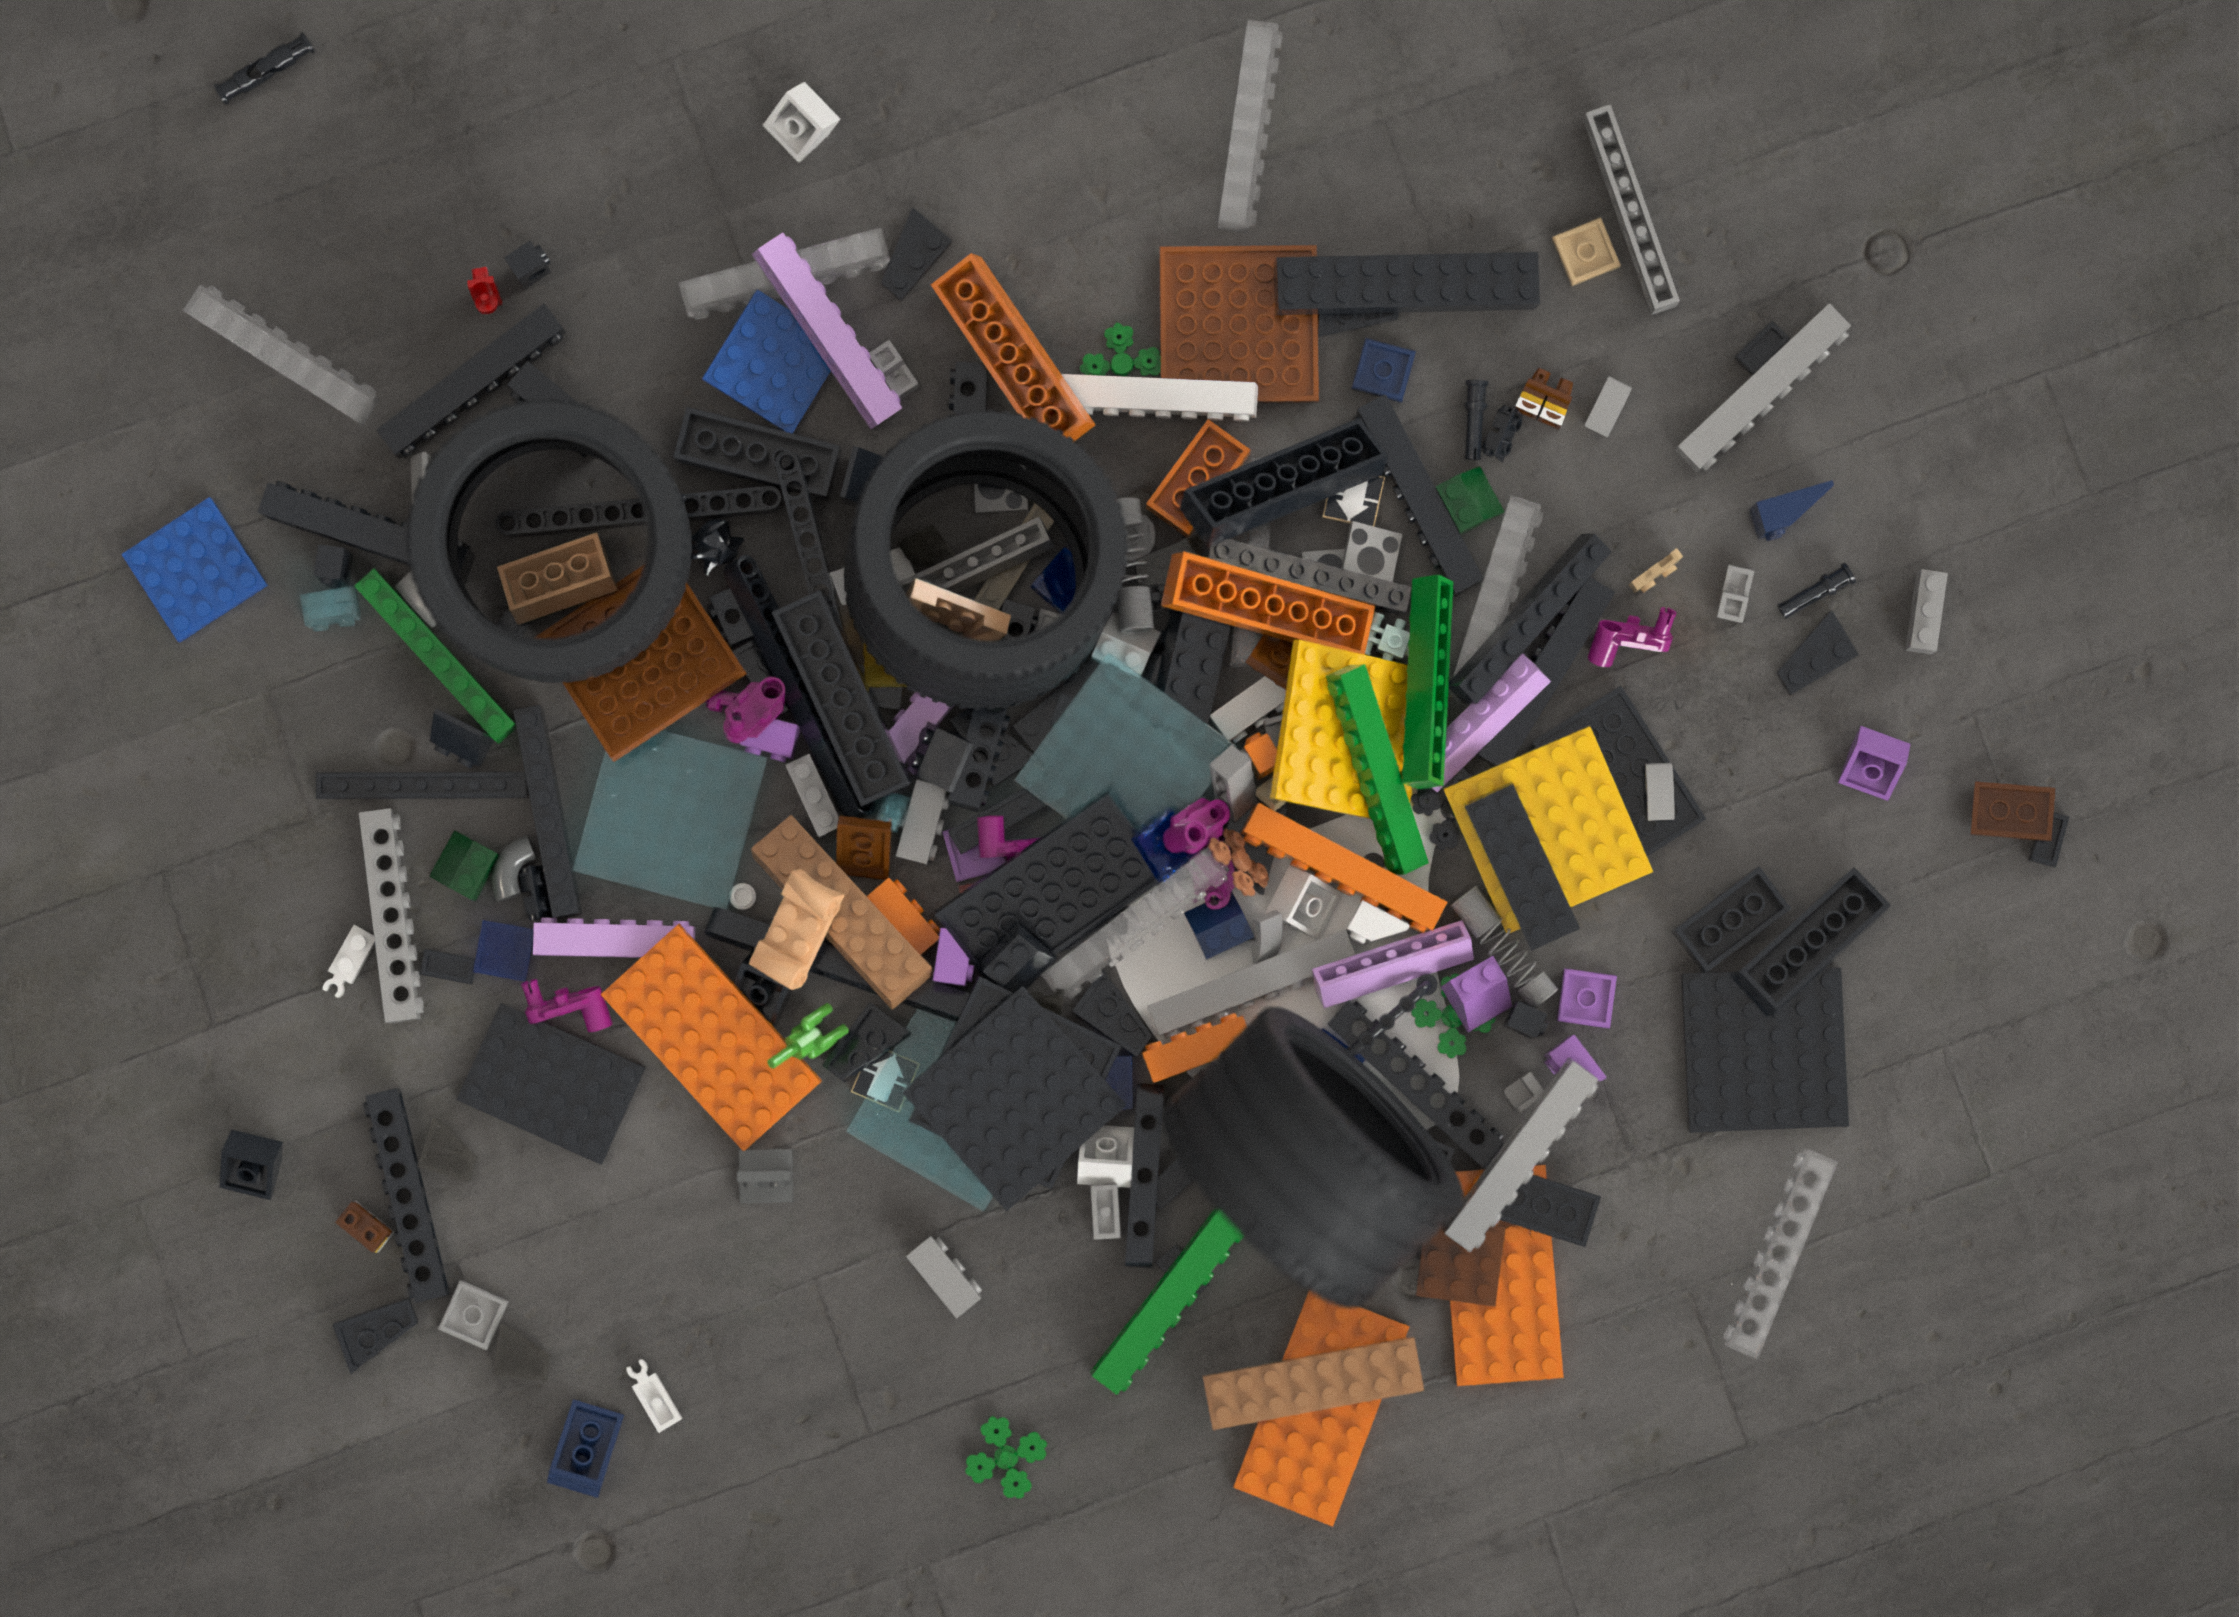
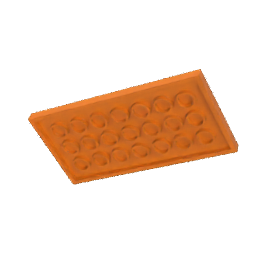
M680 923L601 994L742 1151H745L822 1081L803 1059L799 1060L795 1057H790L774 1069L768 1066L767 1060L787 1047L785 1039Z
M1535 1165L1532 1169L1534 1171L1533 1175L1547 1179L1546 1165ZM1485 1169L1456 1172L1463 1188L1464 1197ZM1499 1220L1495 1226L1506 1227L1496 1306L1450 1301L1457 1386L1564 1378L1552 1237Z
M1308 1291L1282 1360L1405 1338L1410 1326L1361 1307L1345 1308L1334 1305ZM1382 1399L1259 1421L1233 1488L1333 1527Z

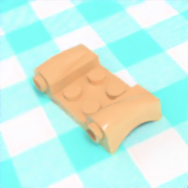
M919 579L913 580L905 594L931 622L947 625L953 631H963L962 637L979 641H1000L1007 634L1011 615Z
M802 869L791 872L781 893L784 898L764 940L758 942L749 962L750 965L791 990L801 988L805 983L807 973L834 916L840 909V903L844 897V894L819 884Z

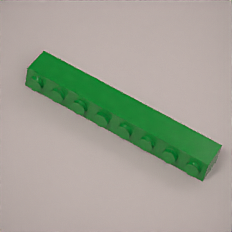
M372 569L355 585L356 589L495 742L500 744L517 729L513 719L377 570Z
M1441 575L1413 578L1410 593V635L1408 641L1407 691L1405 694L1404 755L1401 774L1402 784L1415 789L1444 786L1453 581Z
M1366 664L1348 665L1326 675L1328 690L1333 697L1336 715L1343 728L1344 740L1352 756V765L1360 781V790L1365 797L1368 814L1373 821L1376 831V839L1383 852L1384 864L1389 872L1395 875H1405L1428 864L1429 861L1405 786L1402 784V777Z
M1216 1207L1091 1369V1376L1116 1395L1120 1391L1125 1392L1133 1381L1131 1376L1137 1369L1141 1371L1149 1360L1147 1355L1153 1348L1158 1349L1165 1340L1163 1334L1169 1326L1171 1328L1176 1326L1182 1317L1179 1313L1185 1305L1187 1307L1192 1305L1198 1296L1195 1293L1202 1284L1204 1286L1208 1284L1214 1275L1212 1270L1218 1263L1220 1265L1223 1264L1230 1254L1228 1249L1234 1242L1239 1243L1243 1238Z

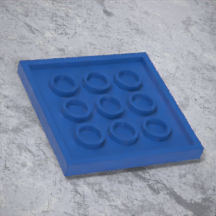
M757 289L706 370L702 380L782 431L793 433L831 370L791 311Z
M211 497L121 554L178 642H182L268 586Z

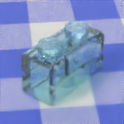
M353 586L302 594L300 596L305 626L313 628V631L328 630V625L339 623V627L355 625L354 620L361 619L357 590Z

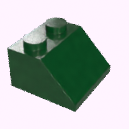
M1480 466L1458 474L1435 487L1460 535L1505 513Z
M454 830L429 877L476 901L493 871L495 860L499 854Z

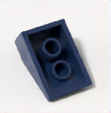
M1833 480L1756 502L1749 510L1758 540L1766 538L1768 542L1781 538L1783 534H1786V529L1834 486Z
M573 1399L549 1470L547 1483L598 1498L624 1415Z

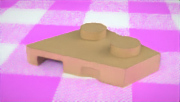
M1677 548L1673 550L1667 557L1634 579L1629 584L1632 591L1636 593L1641 589L1645 593L1656 585L1654 579L1662 574L1666 578L1677 570L1675 564L1683 557Z

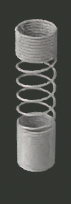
M1116 499L1117 503L1121 504V512L1123 517H1125L1126 524L1124 528L1137 526L1143 522L1139 499ZM1135 534V535H1130V536L1127 535V539H1129V538H1140V537H1143L1144 535H1143V534ZM1141 547L1128 549V552L1143 551L1146 548ZM1147 561L1127 562L1126 567L1146 564ZM1125 575V579L1123 580V582L1135 578H1145L1148 577V575ZM1130 586L1121 588L1117 601L1122 633L1135 634L1154 629L1149 587Z
M1474 886L1450 905L1457 916H1459L1458 918L1463 921L1476 939L1494 926L1481 939L1480 945L1505 932L1503 930L1485 940L1501 923L1502 917L1493 909L1477 886ZM1507 928V933L1493 946L1488 955H1493L1516 942L1498 961V965L1501 966L1523 954L1506 973L1505 977H1509L1533 964L1515 983L1514 988L1525 984L1518 990V993H1520L1519 995L1523 997L1529 1006L1536 1008L1553 995L1558 988L1554 986L1555 984L1551 982L1545 971L1539 972L1521 982L1534 968L1537 961H1531L1511 972L1528 953V950H1523L1503 961L1518 945L1519 939H1515L1493 951L1510 933L1511 929Z

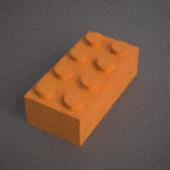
M1208 419L1148 500L1146 509L1189 539L1195 529L1179 509L1185 489L1241 467L1249 457L1251 450Z
M1236 1013L1227 1015L1220 1019L1221 1024L1213 1027L1211 1022L1195 1027L1197 1033L1187 1036L1186 1031L1170 1037L1172 1042L1162 1045L1161 1041L1147 1045V1051L1143 1052L1142 1055L1152 1082L1156 1083L1210 1063L1246 1027L1243 1015L1237 1017Z

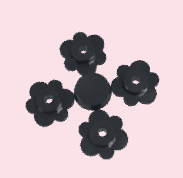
M1462 768L1445 784V788L1458 783V780L1462 781L1473 775L1467 774V770ZM1417 789V794L1411 796V801L1414 803L1413 811L1416 814L1424 813L1426 816H1430L1433 810L1440 808L1441 814L1447 819L1441 824L1436 823L1433 825V832L1429 835L1430 842L1437 844L1440 850H1444L1446 847L1450 849L1455 848L1458 844L1456 837L1459 836V830L1454 828L1451 822L1457 819L1448 799H1445L1441 804L1440 799L1437 798L1438 792L1434 789Z

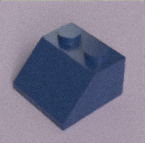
M1232 891L1228 904L1223 908L1211 909L1205 902L1184 912L1206 960L1255 937Z

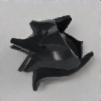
M721 519L710 520L696 534L691 536L692 553L690 559H703L705 562L703 571L706 575H709L713 567L733 561L738 556L737 549L745 541L742 537H731L730 522Z

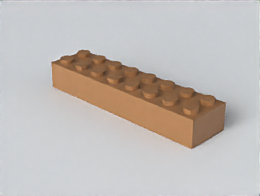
M792 815L751 848L753 859L782 890L791 872L802 869L819 884L844 894L840 903V909L834 916L825 937L892 1010L932 976V967Z
M1413 1336L1203 1375L1213 1430L1424 1391Z

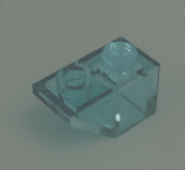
M895 793L885 795L876 820L892 822L891 832L897 833L898 829L903 830L911 797Z

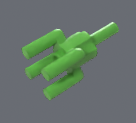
M825 1003L804 1017L801 1023L791 1030V1035L785 1039L787 1047L768 1059V1066L774 1069L790 1057L801 1060L808 1056V1058L814 1059L839 1042L838 1039L849 1032L846 1025L841 1024L827 1035L822 1036L821 1031L815 1026L823 1021V1017L833 1011L832 1006L829 1003Z

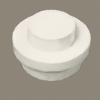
M746 883L737 884L730 891V902L737 909H748L755 903V890Z

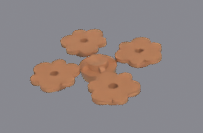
M1233 829L1223 830V836L1226 838L1225 843L1219 842L1216 838H1211L1208 847L1217 862H1222L1224 865L1229 864L1230 860L1233 862L1234 866L1239 870L1232 873L1234 886L1241 890L1244 896L1249 895L1252 897L1255 895L1253 881L1259 883L1262 887H1266L1269 880L1268 872L1261 863H1255L1245 852L1246 850L1243 847L1245 841L1241 834ZM1228 846L1231 847V850L1233 851L1231 855Z

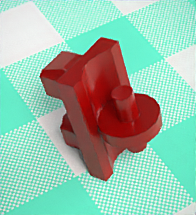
M487 267L472 269L473 280H468L467 284L475 306L480 313L491 314L498 306L503 305L494 277L489 276Z

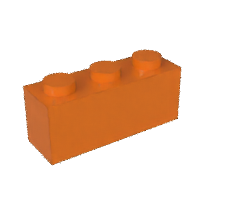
M1259 732L1248 738L1243 750L1250 756L1252 771L1257 780H1260L1274 771L1277 749L1268 733L1261 736Z
M888 878L866 897L922 956L939 942L938 934L941 930L932 919L927 922L922 917L921 913L924 910L915 899L910 902L904 896L907 890L898 879L893 882Z

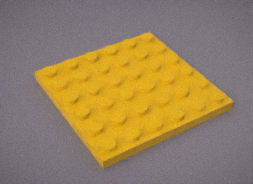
M1294 640L1270 798L1370 819L1365 797L1360 790V781L1352 765V756L1344 740L1343 728L1336 715L1333 697L1328 690L1326 675L1348 665L1366 664L1401 774L1404 755L1405 694L1407 691L1408 665L1303 640ZM1404 784L1410 802L1412 787Z
M1590 726L1444 788V792L1498 915L1502 917L1501 923L1506 933L1507 928H1510V933L1521 929L1469 818L1464 803L1507 783L1513 782L1570 907L1653 872Z

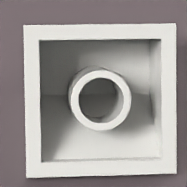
M803 82L785 93L763 126L800 162L830 134L840 118Z
M1113 611L1094 649L1092 660L1094 659L1098 663L1140 681L1161 632L1153 629L1143 633H1122L1120 629V616Z
M1289 865L1266 913L1274 910L1282 913L1283 923L1318 940L1342 893L1310 873Z
M1362 900L1346 931L1350 933L1349 939L1363 945L1364 942L1371 943L1403 933L1408 930L1410 925Z
M1104 1125L1081 1145L1077 1184H1117V1187L1130 1188L1134 1127Z

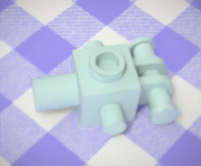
M1374 612L1365 655H1371L1370 651L1374 644L1377 645L1376 652L1382 653V659L1392 661L1393 658L1401 660L1403 655L1408 656L1410 633L1404 631L1407 622L1397 618L1394 626L1387 624L1382 629L1380 625L1385 616ZM1376 633L1381 635L1380 639L1375 638Z

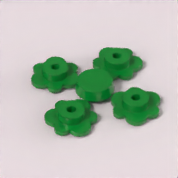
M1116 323L1113 328L1105 330L1104 336L1107 339L1106 346L1110 349L1114 348L1118 354L1111 359L1110 363L1104 360L1102 354H1096L1095 356L1093 354H1086L1083 357L1084 364L1080 366V371L1085 373V375L1105 376V373L1111 367L1114 374L1126 377L1135 366L1143 376L1149 374L1157 376L1161 372V356H1159V350L1155 347H1151L1148 350L1141 349L1139 357H1136L1133 362V359L1124 353L1127 347L1133 345V339L1131 338L1133 330L1129 326L1123 327L1122 324Z
M1454 973L1451 977L1442 978L1440 985L1443 986L1459 975ZM1441 990V996L1447 998L1443 990ZM1420 999L1415 1003L1416 1008L1411 1011V1015L1415 1018V1025L1419 1028L1425 1026L1432 1028L1436 1024L1435 1021L1441 1018L1442 1022L1450 1028L1446 1033L1439 1035L1438 1052L1446 1054L1450 1059L1456 1055H1463L1466 1052L1464 1044L1466 1037L1463 1034H1459L1456 1029L1462 1022L1452 1005H1447L1441 1012L1440 1009L1436 1008V1002L1433 1000L1427 1002L1425 999ZM1495 1017L1472 1031L1489 1032L1491 1024L1495 1022Z
M992 1416L988 1419V1423L981 1426V1433L986 1436L985 1441L987 1444L994 1442L999 1447L995 1452L994 1459L987 1457L984 1452L978 1453L977 1456L969 1455L966 1459L968 1467L965 1472L968 1476H972V1480L975 1483H982L985 1478L990 1479L993 1476L991 1470L994 1469L995 1463L1001 1469H1009L1006 1477L1001 1480V1485L1004 1487L1003 1493L1007 1498L1015 1496L1021 1499L1024 1496V1492L1030 1491L1032 1484L1027 1479L1025 1471L1018 1472L1013 1468L1017 1464L1018 1455L1022 1458L1026 1457L1028 1463H1033L1035 1459L1043 1460L1046 1457L1044 1448H1046L1047 1442L1041 1439L1037 1432H1031L1028 1437L1023 1436L1020 1438L1021 1445L1016 1451L1013 1447L1005 1445L1006 1438L1012 1434L1008 1428V1419L1001 1417L997 1420L996 1417ZM998 1429L999 1433H995L994 1430ZM1031 1445L1035 1446L1034 1450L1030 1449ZM978 1465H982L983 1468L981 1470L978 1469ZM1017 1481L1018 1486H1014L1013 1483Z

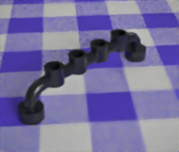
M1431 974L1421 975L1416 982L1417 988L1412 993L1401 997L1396 1007L1389 1013L1382 1014L1379 1022L1371 1029L1363 1031L1359 1039L1346 1049L1356 1056L1364 1048L1371 1047L1375 1042V1038L1384 1030L1392 1029L1395 1021L1405 1012H1411L1417 1001L1424 995H1431L1437 990L1438 983L1436 978Z

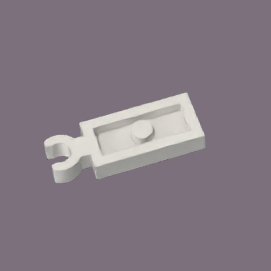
M353 925L328 970L334 976L324 983L323 990L328 991L331 985L336 984L338 991L335 997L340 998L344 994L345 981L353 984L375 945L374 935Z
M641 1359L639 1360V1364L642 1367L641 1372L635 1373L632 1367L629 1366L627 1373L638 1381L632 1388L659 1433L683 1418L658 1375L654 1373L649 1376L647 1374L648 1365L645 1360Z

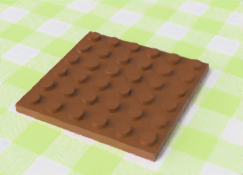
M1317 245L1160 247L1161 378L1255 382L1258 386L1257 403H1318V314L1275 315L1273 266L1277 257L1317 256Z
M644 565L617 582V591L591 599L534 638L557 639L583 633L601 624L612 616L632 594L642 574ZM687 582L685 584V592L679 607H676L673 618H671L664 631L662 630L658 634L659 637L645 651L642 650L637 654L636 658L621 667L614 668L609 673L607 672L598 677H589L587 680L562 682L613 762L747 674Z

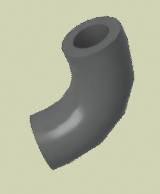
M528 834L519 837L505 846L495 860L491 880L496 902H501L521 894L517 879L519 871L523 865L537 859L536 851Z

